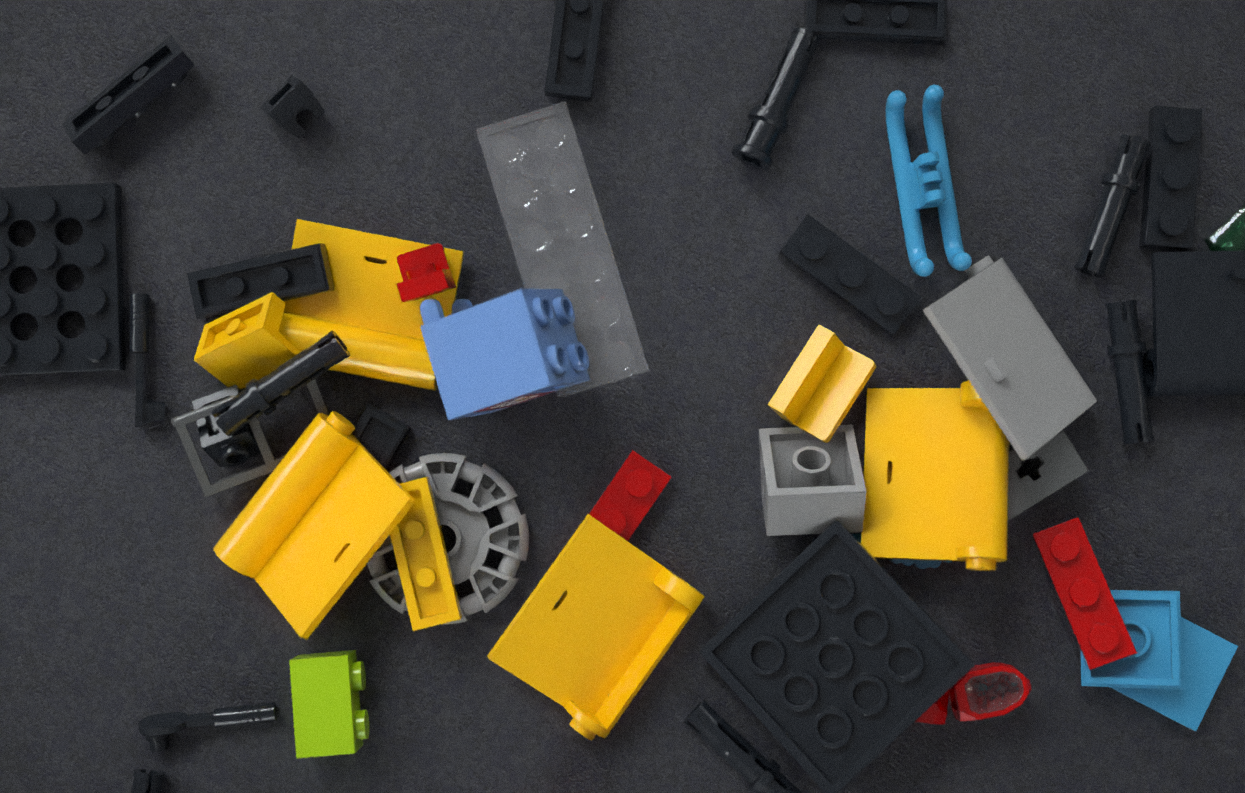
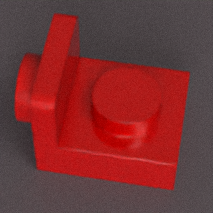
M432 244L397 256V263L403 282L397 283L396 286L402 302H412L456 288L442 244Z

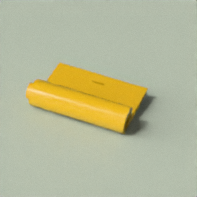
M297 219L292 249L318 243L325 244L335 290L284 301L286 305L278 332L300 351H303L327 335L328 332L334 330L346 345L347 350L350 352V357L335 364L328 370L436 391L438 385L420 326L424 325L420 313V305L426 299H436L440 302L445 317L453 314L452 305L456 300L464 251L444 248L456 288L412 302H402L396 286L397 283L403 282L397 263V256L429 246V244Z
M332 411L329 416L321 412L316 415L214 546L215 554L227 566L240 574L255 579L297 634L304 639L309 638L416 502L352 434L355 426L335 411Z

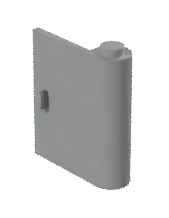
M988 255L965 270L969 277L968 280L925 308L923 312L1021 460L1029 458L1094 405L1097 399L1004 259L1000 258L993 262Z

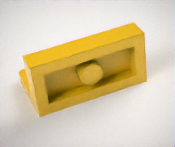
M271 292L205 324L194 361L227 387L237 385L240 389H243L245 384L253 378L259 380L301 352L278 332L286 303Z
M818 325L768 403V406L782 419L820 441L828 443L873 374L876 364L870 358L845 346L834 332Z

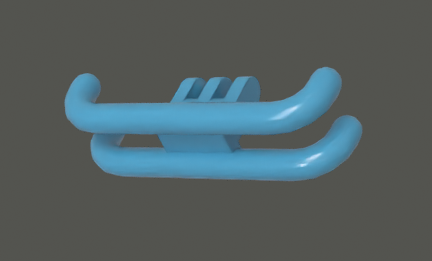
M935 84L930 85L926 89L922 101V115L928 153L919 155L914 162H911L904 121V106L907 99L905 93L900 90L892 91L887 98L885 108L887 134L908 259L913 272L921 277H927L932 274L934 264L928 259L919 213L920 209L937 207L943 245L950 266L957 271H965L972 264L971 256L963 248L942 124L941 101L944 97V91L941 86Z

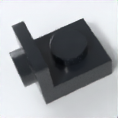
M234 385L193 400V408L196 410L240 393L241 389ZM209 415L196 420L202 449L219 467L240 465L245 463L250 457L261 454L249 423L233 435L227 436L216 424L214 416Z

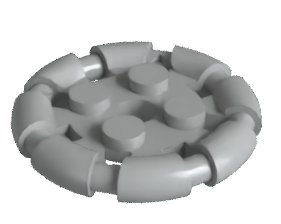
M435 453L420 456L419 462L408 467H404L401 464L389 473L398 483L429 477L440 525L451 527L456 534V544L451 551L447 552L454 585L470 579L475 591L461 599L457 594L462 614L460 620L439 625L466 622L469 615L481 610L487 613L495 608L508 596L518 582L519 578L515 577L521 561L527 560L529 550L526 514L521 515L514 499L518 495L513 487L501 474L484 463L482 467L466 461L467 456L455 453ZM459 478L474 484L469 498L453 492ZM497 506L504 523L490 529L489 519L483 511ZM389 535L367 563L373 578L369 582L376 593L389 606L404 614L405 611L408 612L399 570L396 569L390 572L383 555L394 550ZM490 548L504 553L498 569L484 565Z

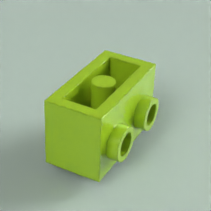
M356 650L302 654L290 659L296 759L355 754L363 746V739L369 738L368 711L360 710L359 691L365 690L366 687L365 666L363 661L357 662Z

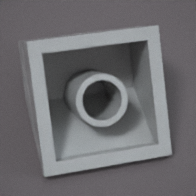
M840 425L828 443L820 441L798 427L759 429L761 493L766 535L822 534L835 520H838L849 532H862L866 487L853 425Z

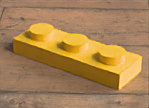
M429 477L399 483L416 501L390 533L412 630L415 631L460 620L462 614Z

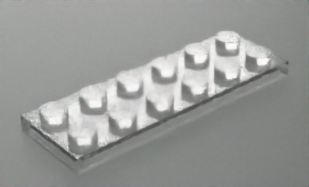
M566 101L477 128L476 132L524 288L563 290L564 295L569 298L574 308L575 321L573 326L577 339L584 345L589 357L587 371L590 380L556 391L558 398H566L649 372Z

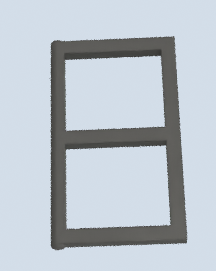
M314 379L307 384L317 412L329 416ZM238 394L171 419V423L176 427L205 497L273 472L285 456L274 459L257 417L250 421L249 425L265 463L213 483L210 482L186 424L212 415V410L228 402Z

